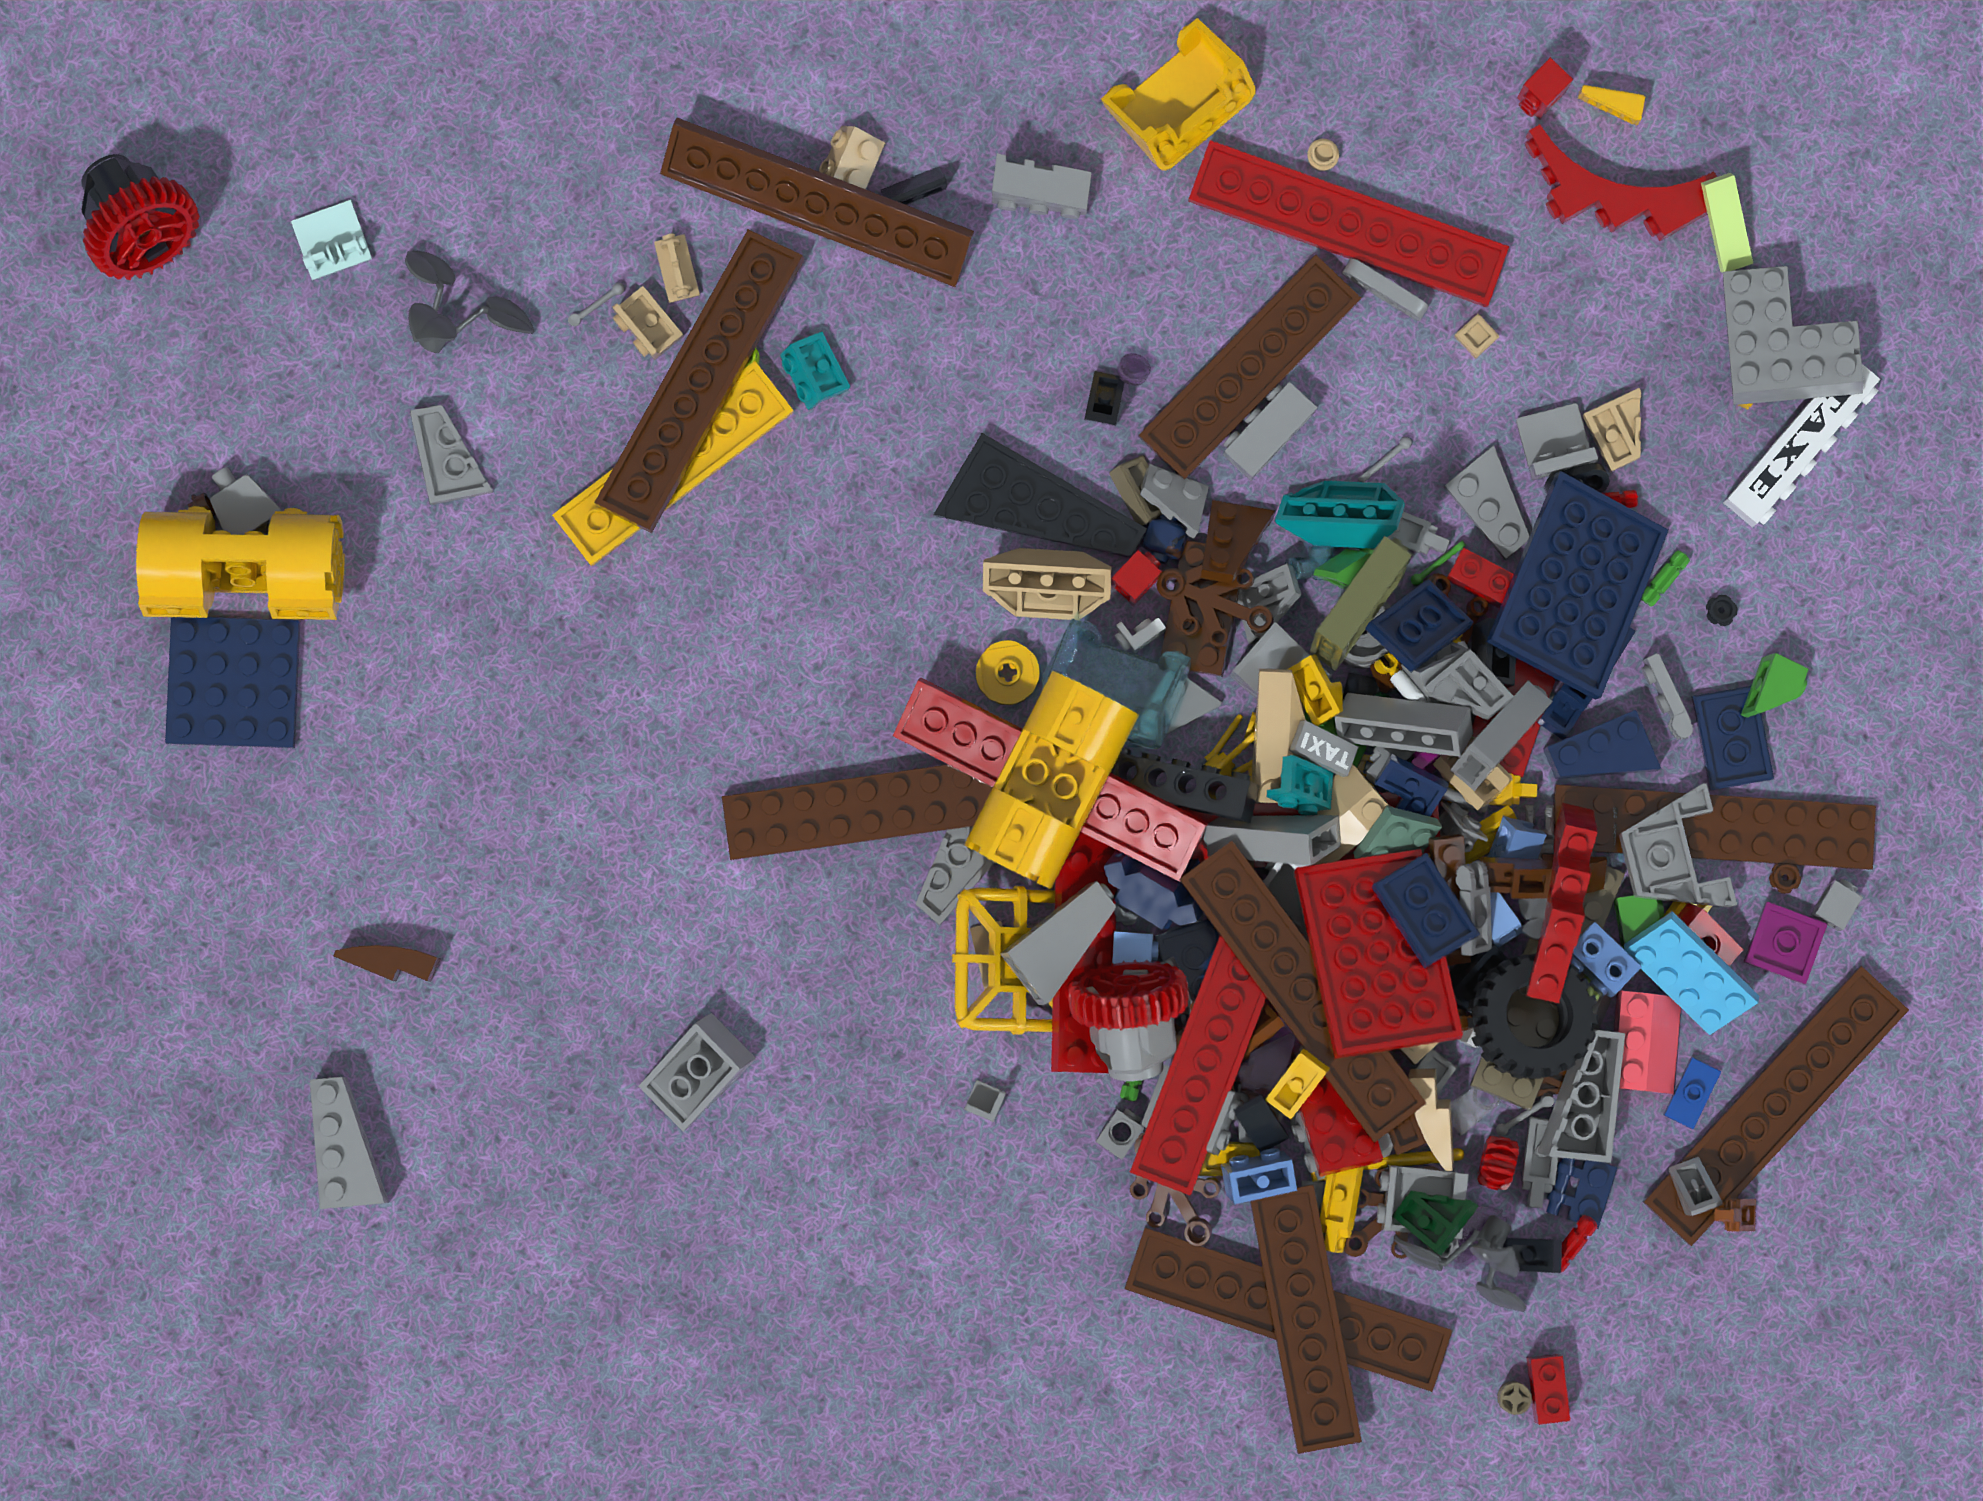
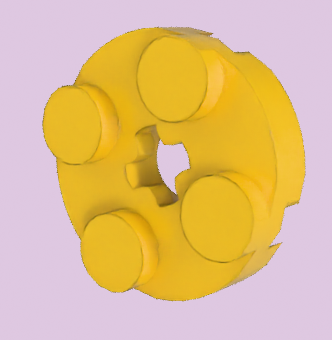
M999 641L990 645L981 654L976 665V681L979 689L989 700L1000 705H1014L1023 702L1034 692L1039 681V664L1035 655L1027 647L1015 641ZM1009 664L1011 669H1016L1017 675H1013L1010 682H1006L1004 677H999L998 672L1003 670V665Z

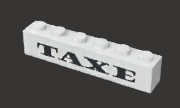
M1862 364L1863 394L1812 398L1723 503L1751 527H1754L1758 522L1764 525L1776 512L1772 507L1779 498L1785 501L1797 487L1792 482L1798 475L1801 474L1805 477L1817 464L1813 459L1820 450L1826 453L1838 438L1833 434L1838 428L1842 426L1846 429L1858 416L1854 411L1861 402L1867 405L1879 390L1874 386L1879 382L1880 378Z

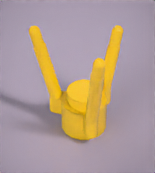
M1241 714L1236 716L1213 750L1204 757L1207 760L1204 765L1221 769V775L1231 777L1232 771L1244 773L1248 768H1252L1253 759L1232 770L1236 766L1232 760L1254 741L1255 731L1228 755L1224 752L1219 754L1243 719Z

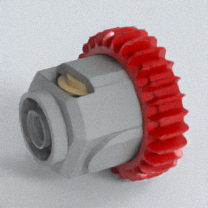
M1135 959L1133 962H1125L1123 960L1122 963L1117 964L1111 962L1108 966L1099 965L1098 969L1090 968L1087 973L1081 972L1079 977H1075L1069 984L1068 989L1071 1014L1081 1025L1085 1024L1090 1028L1091 1041L1096 1047V1053L1108 1066L1109 1076L1121 1081H1140L1159 1075L1164 1070L1163 1061L1171 1058L1177 1050L1174 1018L1179 1013H1183L1188 1006V982L1184 972L1176 966H1171L1169 963L1161 964L1159 961L1151 963L1148 959L1144 962H1137Z

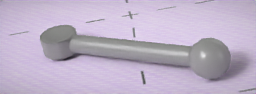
M615 283L611 291L582 312L571 314L568 318L569 324L573 327L579 326L581 319L613 296L623 294L625 290L622 283Z
M1409 437L1401 438L1398 446L1361 475L1358 480L1365 482L1400 451L1410 448L1412 445L1411 439Z
M1550 1093L1543 1094L1541 1101L1533 1105L1530 1111H1524L1506 1124H1498L1496 1126V1133L1499 1136H1504L1508 1133V1129L1542 1107H1551L1554 1104L1553 1095Z

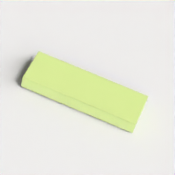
M1727 173L1702 182L1701 186L1720 271L1722 273L1733 271L1753 264L1735 176L1732 173Z

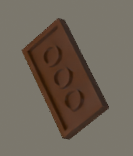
M1186 541L1179 559L1178 569L1180 571L1186 572L1202 565L1205 543ZM1241 574L1238 579L1240 584L1242 581L1243 574ZM1202 578L1191 583V585L1203 589L1219 581ZM1175 580L1173 590L1177 589L1179 585L1178 580ZM1240 588L1220 595V597L1237 603ZM1185 597L1191 616L1195 617L1200 623V630L1196 635L1186 636L1180 630V619L1171 600L1159 665L1223 677L1235 616L1214 608L1222 629L1229 635L1228 644L1223 648H1216L1209 641V630L1197 601ZM1187 621L1184 625L1185 631L1188 632L1195 628L1194 621ZM1221 632L1216 633L1213 638L1214 642H1223L1224 634Z

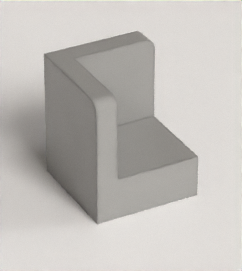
M976 1080L964 1110L994 1122L1006 1092Z

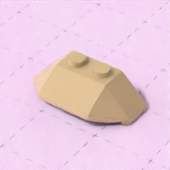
M1017 548L983 560V592L988 596L991 595L1002 607L1016 617L1080 620L1111 598L1112 567L1080 551Z

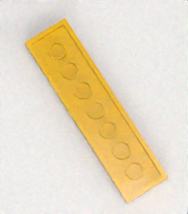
M753 361L743 369L664 511L794 413V410L756 361ZM612 470L552 515L591 567L642 529L597 507L594 503Z

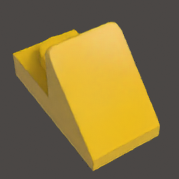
M1316 654L1306 657L1287 669L1292 670L1300 700L1314 725L1320 726L1343 712L1341 682H1330Z
M1303 1048L1265 1100L1292 1119L1330 1068Z

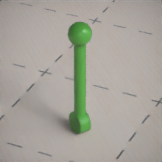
M1464 541L1459 542L1420 574L1412 575L1411 583L1415 586L1423 583V579L1466 546Z

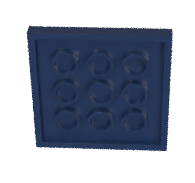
M171 617L165 744L295 748L300 621Z

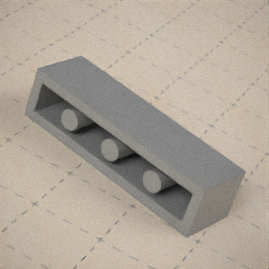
M1347 693L1343 700V712L1334 716L1337 736L1353 744L1461 757L1473 734L1469 707Z

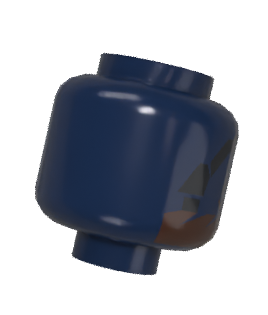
M1160 515V518L1150 521L1143 540V548L1162 564H1167L1169 559L1178 560L1182 555L1188 535L1185 533L1187 530L1178 519L1173 518L1169 520L1165 515Z

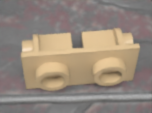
M667 234L662 236L663 240L655 241L656 253L669 303L700 296L685 234L679 236Z

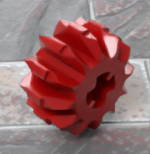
M1490 1136L1486 1139L1477 1173V1180L1480 1185L1492 1190L1505 1191L1510 1187L1519 1154V1145L1516 1141L1503 1136Z

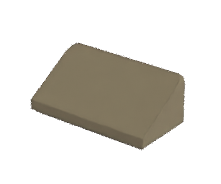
M1143 455L1120 464L1109 474L1134 521L1145 526L1152 519L1160 518V515L1163 514L1157 506L1150 504L1140 495L1145 471L1149 466Z

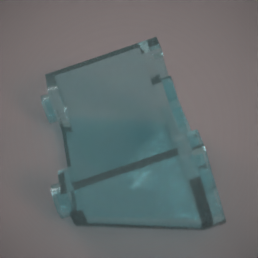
M1071 619L1042 676V690L1051 672L1055 671L1105 695L1139 714L1126 741L1149 749H1159L1166 738L1190 671L1191 657H1187L1178 651L1164 652L1158 662L1102 643L1101 633L1094 624Z

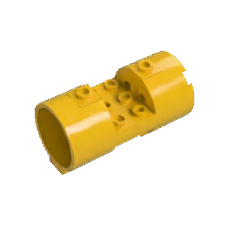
M193 506L189 507L188 510H178V512H144L139 524L136 550L138 606L144 617L208 618V611L212 607L215 593H268V609L272 619L337 620L339 604H336V602H342L345 566L343 545L339 541V538L344 537L340 515L308 514L297 508H287L284 511H275V514L272 515L268 535L258 531H247L244 535H232L227 531H216L215 520L211 510H206L203 507Z
M1052 671L964 846L977 851L979 854L1033 881L1037 880L1036 883L1051 889L1139 714L1077 681Z

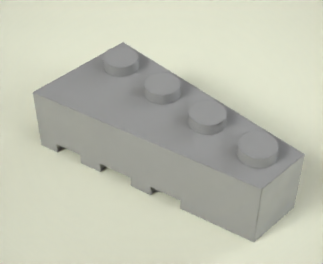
M1592 1029V1031L1596 1032V1036L1592 1043L1587 1044L1588 1052L1583 1058L1577 1059L1575 1061L1576 1065L1568 1069L1565 1074L1538 1150L1539 1154L1611 1163L1625 1033Z
M348 1078L311 1079L310 1091L320 1209L389 1203Z

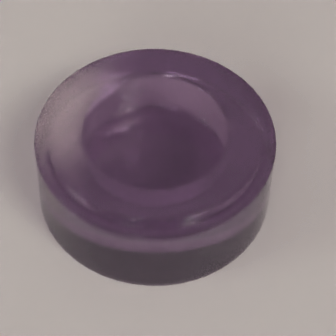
M1135 353L1124 355L1117 367L1119 378L1132 386L1143 384L1151 371L1149 362L1143 356Z

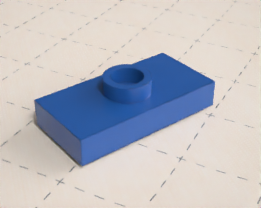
M1691 1057L1663 1116L1694 1130L1721 1071Z

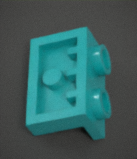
M823 332L790 344L780 354L782 366L785 372L791 376L796 386L797 396L808 410L815 408L820 402L840 395L851 388Z
M1294 755L1284 756L1281 771V788L1267 790L1266 797L1277 801L1281 807L1298 810L1300 815H1317L1318 811L1331 809L1333 772Z

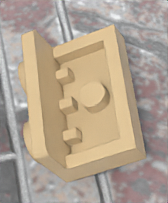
M841 126L831 139V150L828 157L820 165L819 172L866 189L885 142L855 126Z
M644 286L639 288L620 305L616 303L612 307L616 313L612 319L624 333L628 329L636 337V340L632 343L644 357L650 354L656 360L684 337L683 333Z
M1471 736V738H1470L1469 742L1467 743V745H1466L1464 751H1465V750L1469 747V745L1475 740V738H1474L1473 736ZM1441 755L1433 764L1441 776L1450 782L1462 794L1464 800L1477 811L1496 799L1512 781V776L1498 764L1474 791L1450 771L1460 757Z

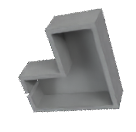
M1787 266L1723 272L1733 405L1863 394V372L1858 321L1793 326Z

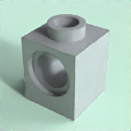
M1841 879L1840 882L1836 880L1831 881L1811 915L1827 923L1833 929L1842 931L1845 929L1863 897L1856 893L1858 888L1844 879Z
M1127 1108L1123 1113L1117 1109L1095 1142L1123 1160L1144 1129V1127L1139 1125L1142 1118ZM1120 1122L1126 1123L1131 1131L1130 1137L1123 1142L1115 1140L1112 1135L1114 1125Z

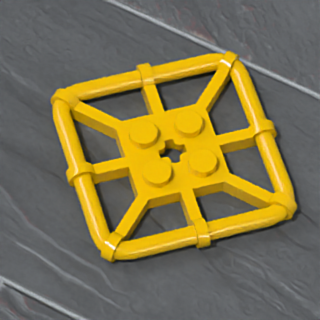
M1014 886L1013 889L979 887L968 890L963 889L957 895L955 954H952V963H955L956 1023L960 1028L965 1027L975 1031H1010L1014 1035H1021L1024 1032H1052V1019H1026V993L1029 992L1000 953L1031 929L1027 928V902L1055 903V890L1026 889L1025 886ZM979 901L1012 902L1014 904V927H1000ZM969 909L989 932V955L968 954ZM968 963H988V987L967 1008ZM999 992H1013V1016L1011 1018H976ZM1053 999L1048 1003L1051 1008H1053Z

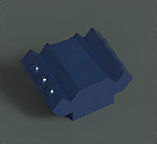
M1115 850L1104 865L1108 883L1118 888L1114 894V901L1162 930L1169 929L1172 923L1181 926L1197 922L1204 913L1181 881H1177L1118 850ZM1199 858L1190 860L1184 875L1200 864Z

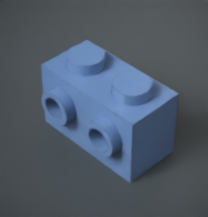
M1596 922L1588 926L1579 936L1577 946L1574 947L1570 965L1572 964L1579 970L1578 974L1583 972L1591 980L1589 984L1594 988V991L1601 996L1606 994L1609 998L1616 995L1641 968Z
M1277 1148L1262 1151L1260 1156L1251 1158L1247 1155L1235 1156L1230 1158L1228 1163L1221 1164L1226 1195L1234 1204L1297 1191L1292 1159L1283 1150L1280 1151Z

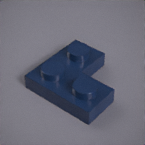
M1394 754L1390 755L1376 777L1375 782L1376 785L1401 797L1395 808L1429 817L1448 790L1449 785L1443 779Z

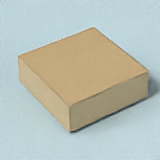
M1479 314L1454 335L1475 359L1500 337Z

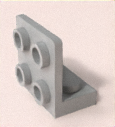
M1576 403L1520 417L1516 420L1532 481L1551 476L1556 472L1595 463L1598 460L1595 447H1589L1580 410Z

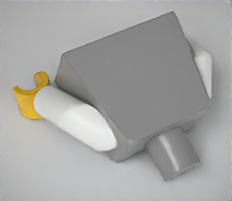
M1460 635L1412 673L1402 664V670L1399 671L1397 668L1398 660L1391 653L1384 655L1385 659L1389 662V668L1379 659L1375 661L1374 667L1380 674L1389 673L1392 676L1390 681L1407 700L1450 705L1426 695L1422 690L1469 649L1465 641L1460 640L1462 637Z

